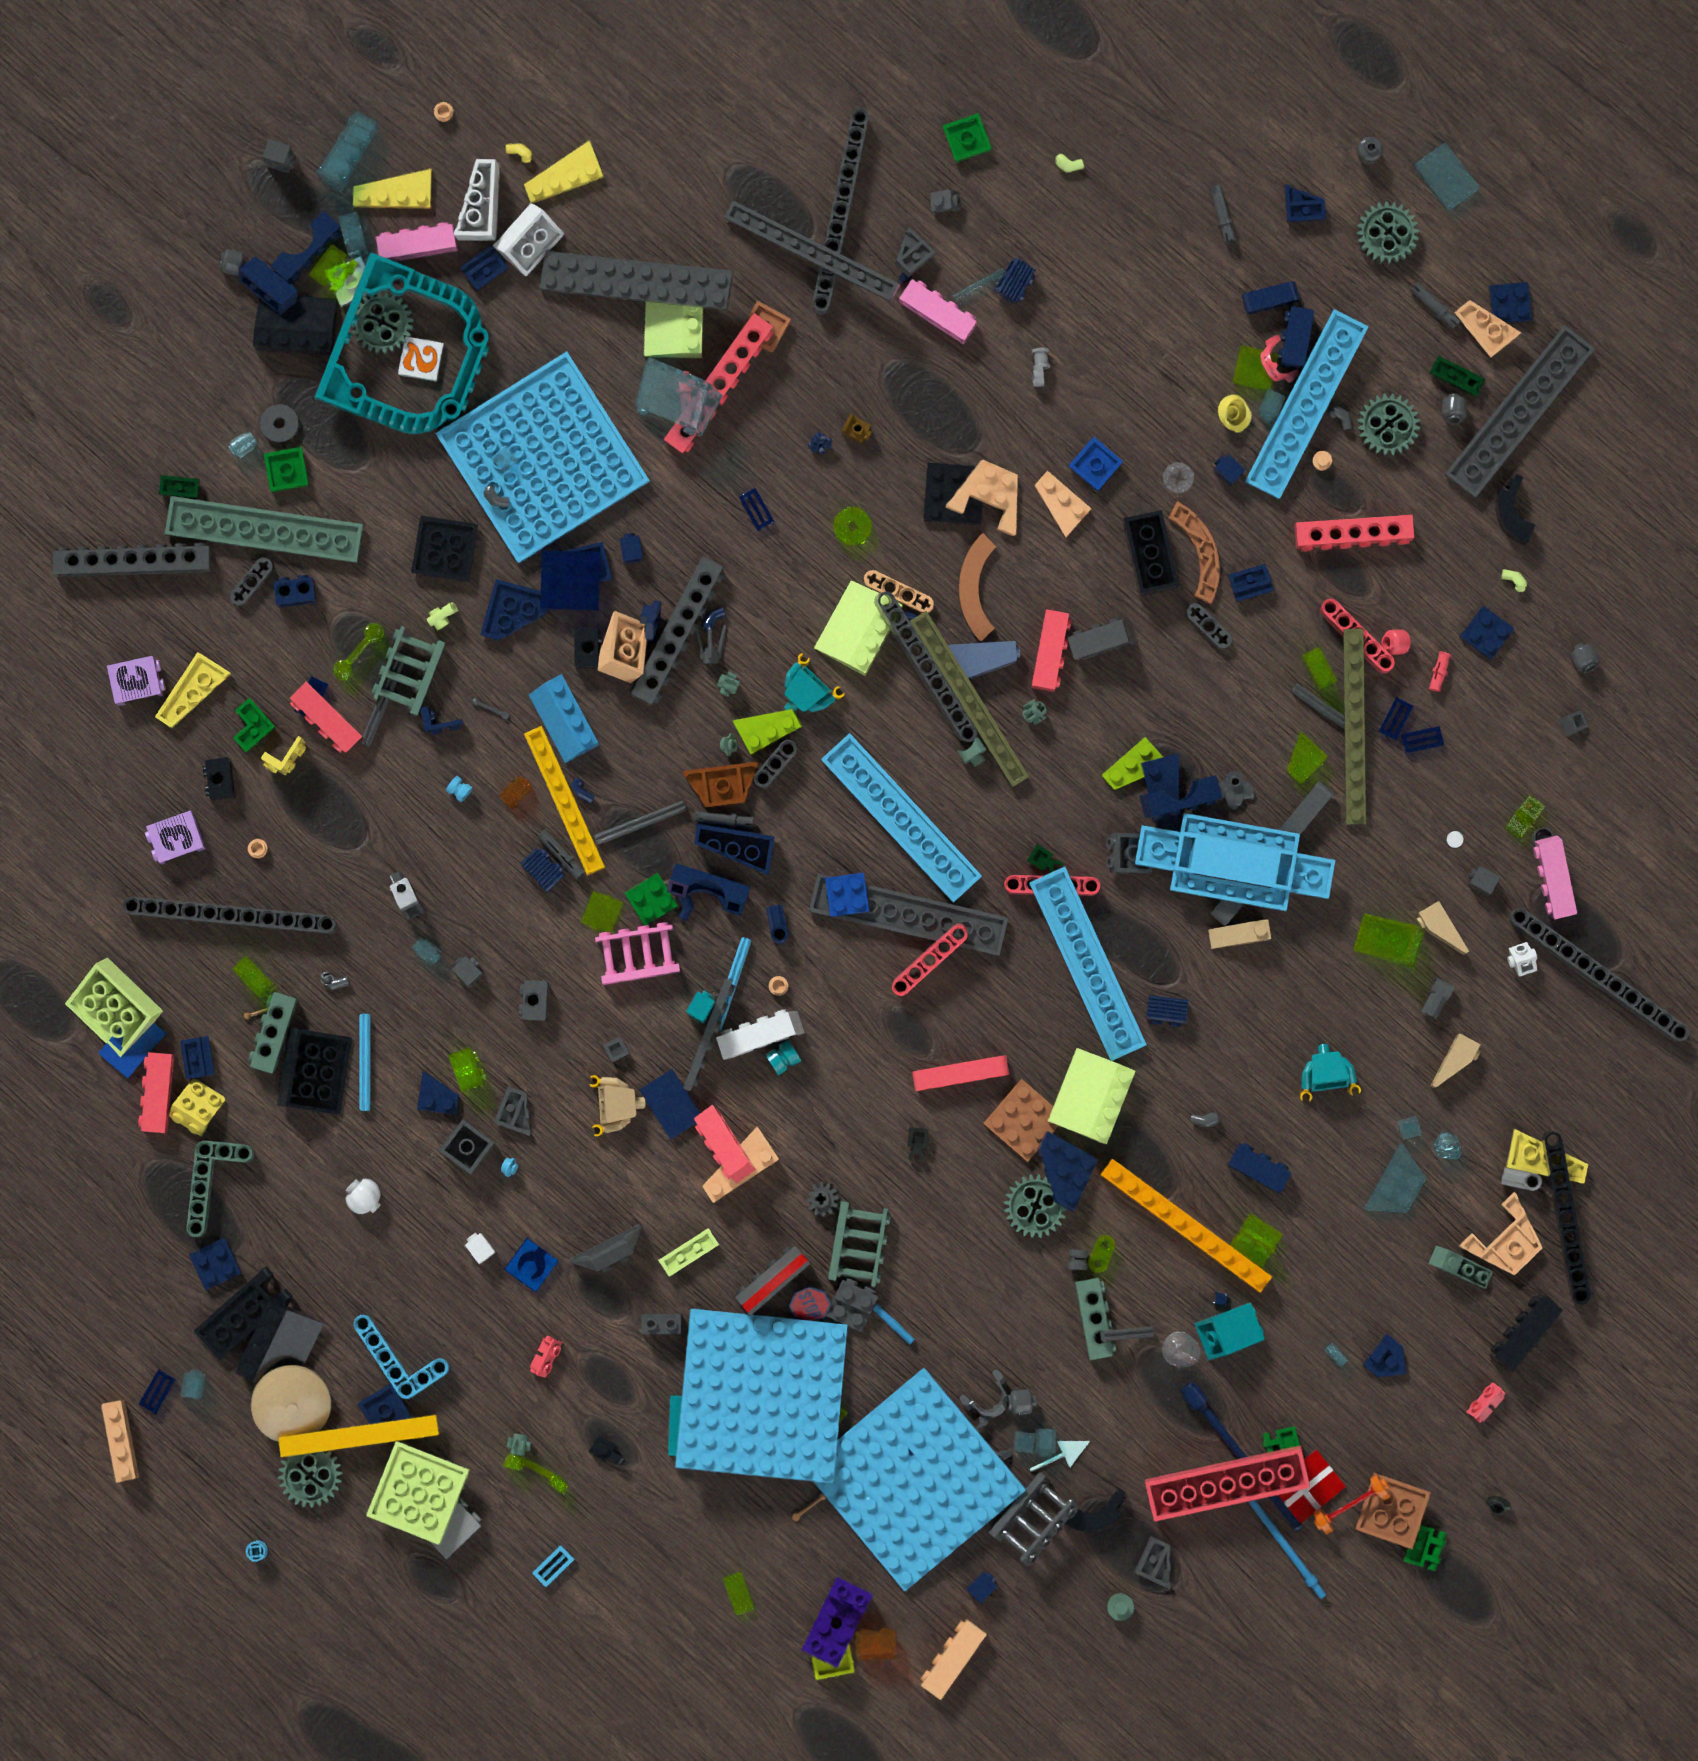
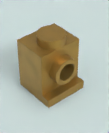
M850 413L841 430V434L862 444L864 440L868 441L872 434V430H870L871 425ZM855 426H860L862 428L861 431L856 432L854 430Z

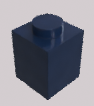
M1229 454L1225 458L1221 456L1214 463L1216 465L1214 472L1230 487L1245 471Z
M635 533L623 535L624 538H620L624 564L642 562L643 556L639 535L635 536Z
M982 1571L966 1589L982 1603L997 1587L995 1584L997 1579L990 1572L985 1574Z

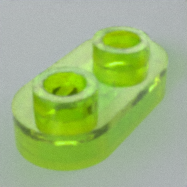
M1101 1235L1097 1238L1088 1260V1266L1091 1271L1102 1273L1107 1269L1115 1249V1241L1111 1236ZM1107 1241L1109 1244L1108 1248H1102L1101 1243ZM1095 1260H1101L1102 1264L1100 1267L1094 1265Z

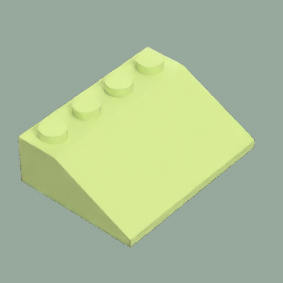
M646 302L644 357L702 358L703 308Z
M851 581L814 649L866 676L890 632L888 625L874 604L875 596L879 593ZM883 595L880 602L882 605L887 606L889 600ZM893 612L891 614V620L895 622L898 617V614L896 612Z
M108 957L93 966L65 1003L105 1043H108L120 1057L163 1012ZM120 1027L122 1029V1034L117 1033V1030ZM112 1036L115 1038L123 1036V1049L121 1051L109 1041Z
M1076 1048L1048 1121L1099 1143L1107 1144L1135 1071Z

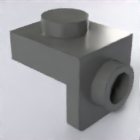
M948 189L930 193L931 212L961 211L962 199L959 192Z

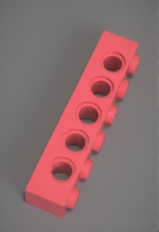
M1413 515L1297 522L1294 525L1296 549H1301V551H1312L1315 547H1320V550H1330L1332 546H1340V549L1351 548V545L1370 547L1374 543H1378L1379 546H1388L1390 542L1406 545L1414 539ZM1395 527L1398 534L1391 535L1388 532V528ZM1370 528L1377 529V537H1373L1369 534ZM1352 529L1357 530L1359 537H1351L1349 531ZM1337 531L1340 534V538H1331L1330 532ZM1311 533H1319L1321 537L1320 540H1313L1311 538Z

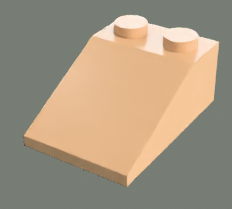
M614 611L599 653L598 671L629 683L643 675L647 641L644 632L645 624H640L639 620Z

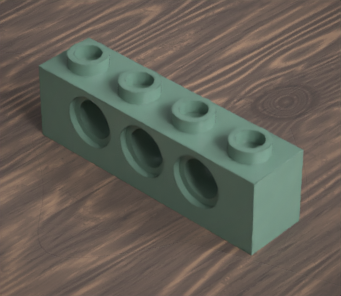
M273 992V995H269L266 1006L269 1008L267 1014H263L260 1025H263L261 1033H257L254 1044H257L255 1052L251 1051L248 1062L251 1063L250 1067L275 1074L298 999ZM277 1008L283 1011V1016L280 1019L273 1017V1012ZM271 1027L277 1029V1035L274 1038H269L267 1035V1031ZM264 1046L271 1048V1054L267 1057L261 1054Z
M1099 1278L1075 1282L1089 1360L1114 1356L1113 1352L1116 1351L1115 1341L1098 1344L1094 1340L1096 1333L1112 1330L1111 1320L1106 1318V1313L1109 1312L1107 1300L1103 1301L1102 1293H1105L1103 1281H1099ZM1091 1293L1096 1294L1098 1297V1301L1094 1305H1090L1087 1302V1296ZM1093 1313L1101 1315V1322L1099 1324L1091 1322V1315Z

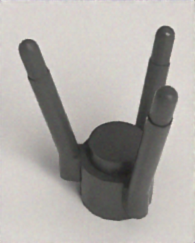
M726 625L723 626L717 652L716 648H712V629H708V648H705L704 652L697 627L695 635L700 651V659L703 660V664H719L718 659H722Z

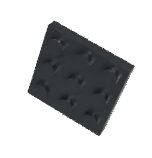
M928 462L923 521L981 525L983 502L969 496L964 513L962 514L946 508V504L953 498L957 490L961 488L976 466Z
M420 515L411 573L470 582L479 525Z

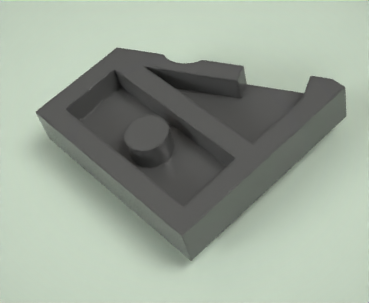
M909 227L895 265L909 277L933 258L936 252Z
M507 1086L493 1123L530 1136L527 1093Z
M1151 1536L1134 1572L1170 1589V1545Z

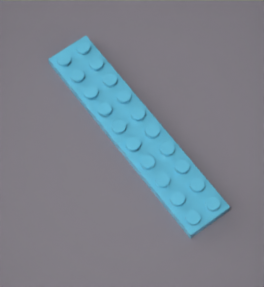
M1335 309L1333 310L1245 483L1277 499L1281 498L1369 326Z
M850 733L821 759L953 903L982 877Z
M1064 866L1030 882L1029 884L1110 1060L1113 1061L1146 1046L1147 1044L1066 867Z

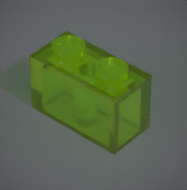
M1320 646L1300 657L1317 692L1337 682Z
M246 955L232 968L260 998H263L276 985Z
M468 1047L448 1055L462 1093L485 1085L484 1080L487 1078L483 1068L479 1069L477 1062L480 1059L476 1050L472 1051V1048Z

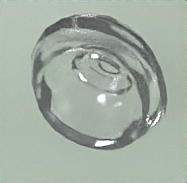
M1177 1331L1165 1338L1162 1345V1353L1164 1359L1169 1364L1177 1367H1190L1198 1361L1200 1347L1189 1334Z

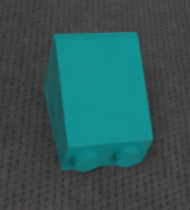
M1251 1302L1194 1323L1208 1360L1229 1355L1265 1340L1263 1329L1259 1325L1256 1311L1252 1307Z

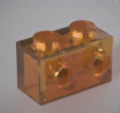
M882 1628L880 1631L861 1629L860 1632H856L857 1660L897 1659L896 1631L891 1628Z

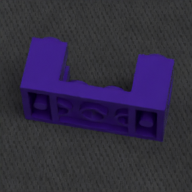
M837 1577L801 1651L837 1669L873 1594ZM833 1618L841 1619V1628H832L831 1620Z

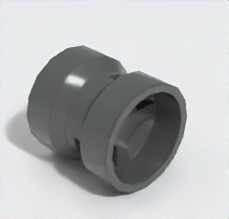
M1539 828L1533 832L1531 842L1536 847L1535 841L1553 837V833L1548 828Z
M1069 1249L1070 1262L1068 1263V1269L1088 1270V1264L1086 1263L1088 1250Z

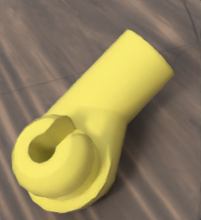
M506 144V154H519L522 157L521 161L524 163L532 160V152L524 144Z

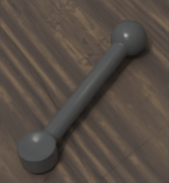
M473 698L471 701L473 705H479L501 715L505 720L509 718L508 712H501L479 702L477 698Z

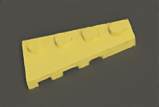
M590 140L524 184L532 204L603 178Z
M428 169L354 186L353 206L431 209L432 170Z
M197 652L155 718L173 728L231 673Z
M1514 1129L1506 1167L1548 1176L1542 1142ZM1565 1153L1570 1181L1585 1183L1588 1164ZM1554 1154L1551 1157V1163L1556 1165L1560 1162L1558 1154ZM1559 1173L1555 1178L1564 1179V1176Z

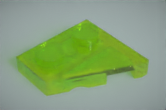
M1302 731L1298 735V740L1287 768V773L1300 785L1328 759V756Z

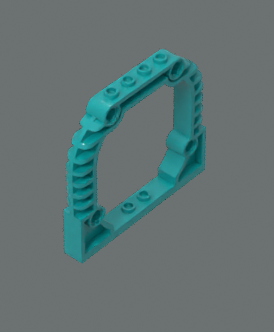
M371 252L319 384L315 399L408 434L426 433L436 429L446 420H455L458 418L461 410H466L469 402L466 396L468 392L472 393L476 384V382H473L474 375H479L483 366L479 362L482 356L486 357L490 347L486 345L489 336L487 331L482 328V320L476 304L465 292L454 286ZM401 281L404 287L401 290H396L393 287V283ZM389 290L394 296H402L406 291L449 307L457 312L466 324L463 333V344L467 349V353L452 392L443 395L436 403L433 411L415 414L366 396V388L360 383H352L344 367L337 364L344 343L348 344L352 333L349 332L351 325L355 326L359 315L356 312L363 294L371 297L377 293ZM480 333L483 335L484 340L477 343L474 341L473 335ZM359 389L362 392V396L354 398L351 395V391ZM448 405H453L456 408V413L449 415L445 408Z

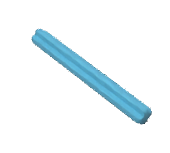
M745 937L741 938L728 978L734 980L732 984L735 985V989L751 944V940ZM735 989L732 996H727L725 1003L728 1004L725 1014H721L718 1020L721 1022L719 1031L722 1030Z
M360 1014L359 1016L360 1111H370V1014Z

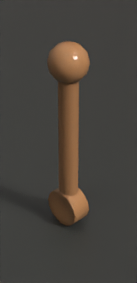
M268 1008L253 1013L246 1012L243 1017L245 1020H249L253 1016L266 1013Z
M820 1493L819 1497L799 1513L793 1514L792 1519L798 1521L800 1516L827 1497Z

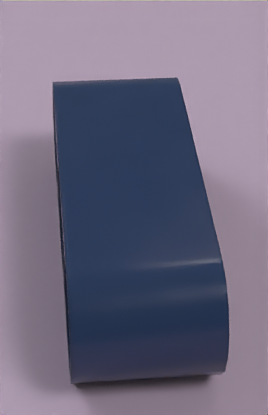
M1295 281L1250 291L1241 295L1247 315L1291 305L1300 301Z

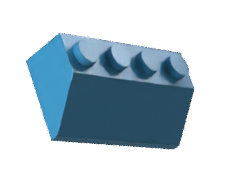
M562 674L544 683L529 694L565 763L599 746Z

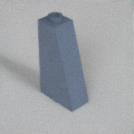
M1016 641L948 645L969 680L1015 664L1017 658H1020V646H1016Z

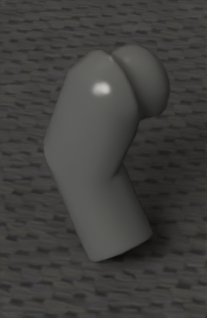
M488 485L485 487L484 497L490 505L509 507V497H499L495 492L494 486Z

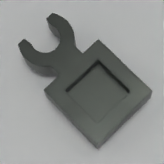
M909 1127L907 1147L913 1148V1151L909 1154V1161H912L914 1154H918L920 1162H923L924 1155L921 1152V1148L927 1149L929 1129Z

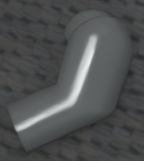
M1340 406L1330 408V417H1337L1341 420L1343 431L1353 429L1350 414Z
M323 972L320 976L321 983L331 990L350 985L347 976L337 979L329 972Z
M1212 1112L1204 1116L1193 1114L1190 1122L1191 1124L1210 1128L1219 1124L1221 1119L1219 1114Z

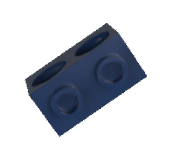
M309 575L297 576V579L292 580L289 577L279 578L277 582H273L278 608L317 603L315 581ZM303 585H309L310 587L306 594L300 593V588ZM283 588H290L289 595L281 596Z

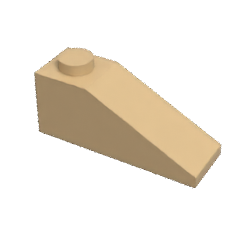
M1439 901L1416 914L1418 916L1416 921L1421 929L1425 928L1428 933L1463 955L1469 952Z
M1268 919L1208 930L1211 949L1271 939Z
M1460 1033L1457 1034L1430 1087L1436 1088L1471 1063L1472 1060L1476 1061L1481 1052L1479 1049L1481 1044Z

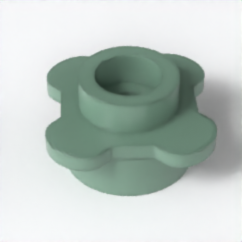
M732 733L728 737H723L720 741L721 751L727 756L737 751V741Z

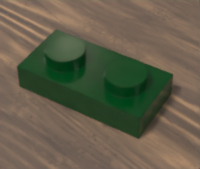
M161 475L160 496L199 498L200 479Z

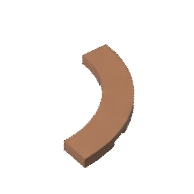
M1177 501L1168 520L1175 523L1187 534L1196 549L1200 565V577L1194 597L1212 605L1219 584L1220 569L1215 542L1208 528L1197 515Z
M983 533L974 542L966 555L959 580L961 609L970 630L980 643L995 629L985 616L979 599L980 573L987 558L996 548Z

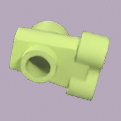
M453 602L447 604L441 610L437 607L429 612L430 617L427 618L430 626L434 625L438 631L450 623L447 617L456 613L458 608Z

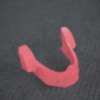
M1275 335L1265 341L1267 346L1260 354L1262 365L1269 377L1275 382L1286 379L1290 383L1299 376L1300 372L1298 369L1285 374L1278 372V364L1271 360L1272 348L1281 340L1279 335Z

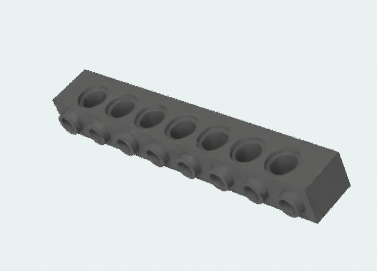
M195 543L194 546L187 547V544H175V547L158 544L155 545V548H148L147 545H137L136 548L128 549V546H117V549L99 546L97 550H90L89 547H78V550L70 551V548H58V551H53V574L56 577L212 572L211 548L206 546V543ZM190 553H194L195 560L192 562H187V555ZM170 554H175V561L168 563L167 557ZM136 555L137 561L134 564H128V558ZM150 555H156L154 563L150 564L147 562ZM117 556V562L114 565H110L108 562L109 558ZM78 557V564L70 566V560ZM92 557H98V562L95 565H89V560Z
M702 556L644 667L643 675L639 677L631 693L632 697L652 707L654 703H659L663 695L660 691L663 686L667 687L672 677L669 674L672 668H677L681 660L678 658L681 651L685 652L689 645L687 639L690 634L694 635L696 632L698 618H703L707 607H705L707 601H711L716 593V590H714L717 583L720 584L724 578L723 566ZM705 576L710 577L711 583L709 585H702L701 579ZM694 594H701L703 597L698 603L693 602L691 598ZM691 611L694 615L692 619L686 620L683 618V613ZM675 629H684V635L676 637L674 635ZM668 645L675 646L676 650L673 654L665 652V648ZM659 662L666 663L667 668L664 671L656 669V665ZM651 679H655L658 682L657 687L654 689L647 687V682Z

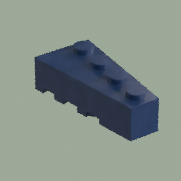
M697 824L694 844L769 875L775 836Z

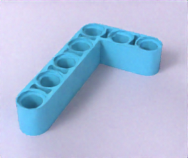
M360 1315L354 1320L355 1330L401 1398L408 1399L415 1396L449 1372V1362L439 1358L410 1376L373 1319L368 1315ZM362 1318L368 1320V1327L364 1330L359 1327V1320ZM374 1334L379 1337V1344L376 1346L371 1345L369 1341L370 1337ZM383 1351H387L390 1354L388 1362H383L380 1358ZM437 1362L444 1363L445 1370L443 1373H438L435 1370ZM395 1367L401 1370V1376L398 1379L393 1378L391 1375V1371ZM421 1373H426L429 1377L426 1384L419 1382V1375ZM405 1384H409L412 1387L410 1395H405L402 1392V1387Z

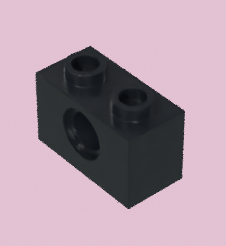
M574 628L575 669H598L599 644L603 643V635L599 633L598 628ZM586 644L594 646V650L591 653L583 651Z
M225 757L205 760V765L202 766L203 775L207 777L208 785H205L206 796H209V799L212 801L235 798L231 759ZM221 774L223 781L220 784H215L214 777Z

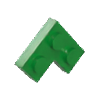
M248 698L235 710L247 726L236 734L233 739L246 753L276 728L251 698Z

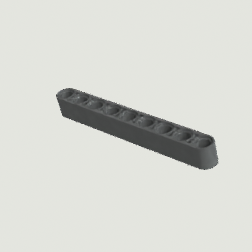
M890 592L877 594L874 599L876 608L952 731L961 742L973 741L977 736L975 726L896 598ZM883 595L889 600L887 606L882 605L880 602ZM893 612H896L899 616L897 623L891 620ZM903 629H907L909 631V637L907 639H903L901 636V631ZM914 645H916L919 648V654L917 656L913 655L911 652V649ZM927 662L930 666L927 673L922 670V663ZM934 678L938 679L940 682V686L938 689H935L932 686V681ZM944 695L950 698V703L947 706L942 702ZM955 711L960 714L958 722H955L952 718ZM965 728H968L971 732L968 739L963 736Z
M1319 781L1279 830L1301 835L1334 792ZM1221 900L1210 915L1226 926L1243 904Z

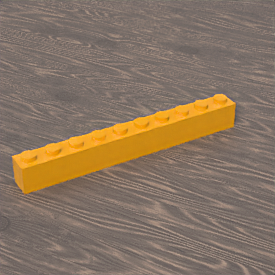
M1114 1159L1110 1160L1100 1174L1101 1177L1258 1293H1261L1272 1278L1271 1275Z

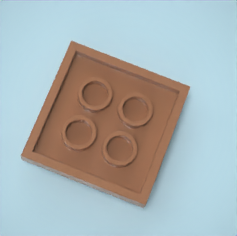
M1023 1079L1018 1082L983 1123L1027 1162L1038 1151L1037 1149L1045 1132L1053 1133L1058 1128V1125L1048 1121L1053 1106Z
M1379 1475L1381 1479L1384 1478L1389 1484L1390 1489L1388 1491L1391 1497L1383 1501L1379 1495L1375 1496L1373 1494L1365 1499L1356 1530L1413 1549L1431 1492Z

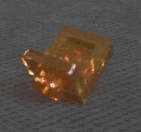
M519 776L508 784L499 797L511 809H514L527 794L533 791V788L527 779Z

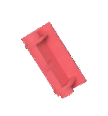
M548 1335L546 1338H543L538 1351L544 1354L542 1357L537 1354L535 1355L530 1365V1372L546 1378L552 1370V1363L555 1357L560 1353L562 1342Z
M1492 1382L1484 1389L1483 1394L1471 1404L1467 1413L1473 1416L1479 1423L1485 1421L1493 1412L1488 1406L1491 1404L1496 1408L1504 1400L1506 1393Z

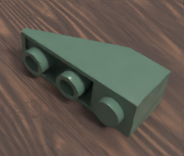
M1439 1246L1435 1247L1428 1263L1483 1289H1486L1493 1274L1492 1270Z

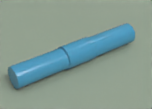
M879 1304L872 1309L909 1345L915 1340Z

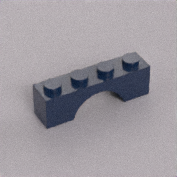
M324 210L310 224L313 230V240L308 249L299 254L282 252L270 265L271 269L277 272L288 284L297 282L301 277L300 273L304 269H309L314 264V259L318 255H323L328 249L327 246L332 241H337L341 236L342 229L340 225Z
M1217 775L1191 781L1190 791L1182 800L1171 798L1165 790L1153 791L1139 795L1144 817H1152V820L1164 818L1163 814L1170 813V816L1182 813L1181 809L1187 808L1188 811L1198 809V804L1204 803L1205 806L1216 804V799L1222 798Z
M677 863L675 864L667 889L668 893L683 898L695 892L709 893L720 901L722 910L739 916L742 915L750 891L749 886Z

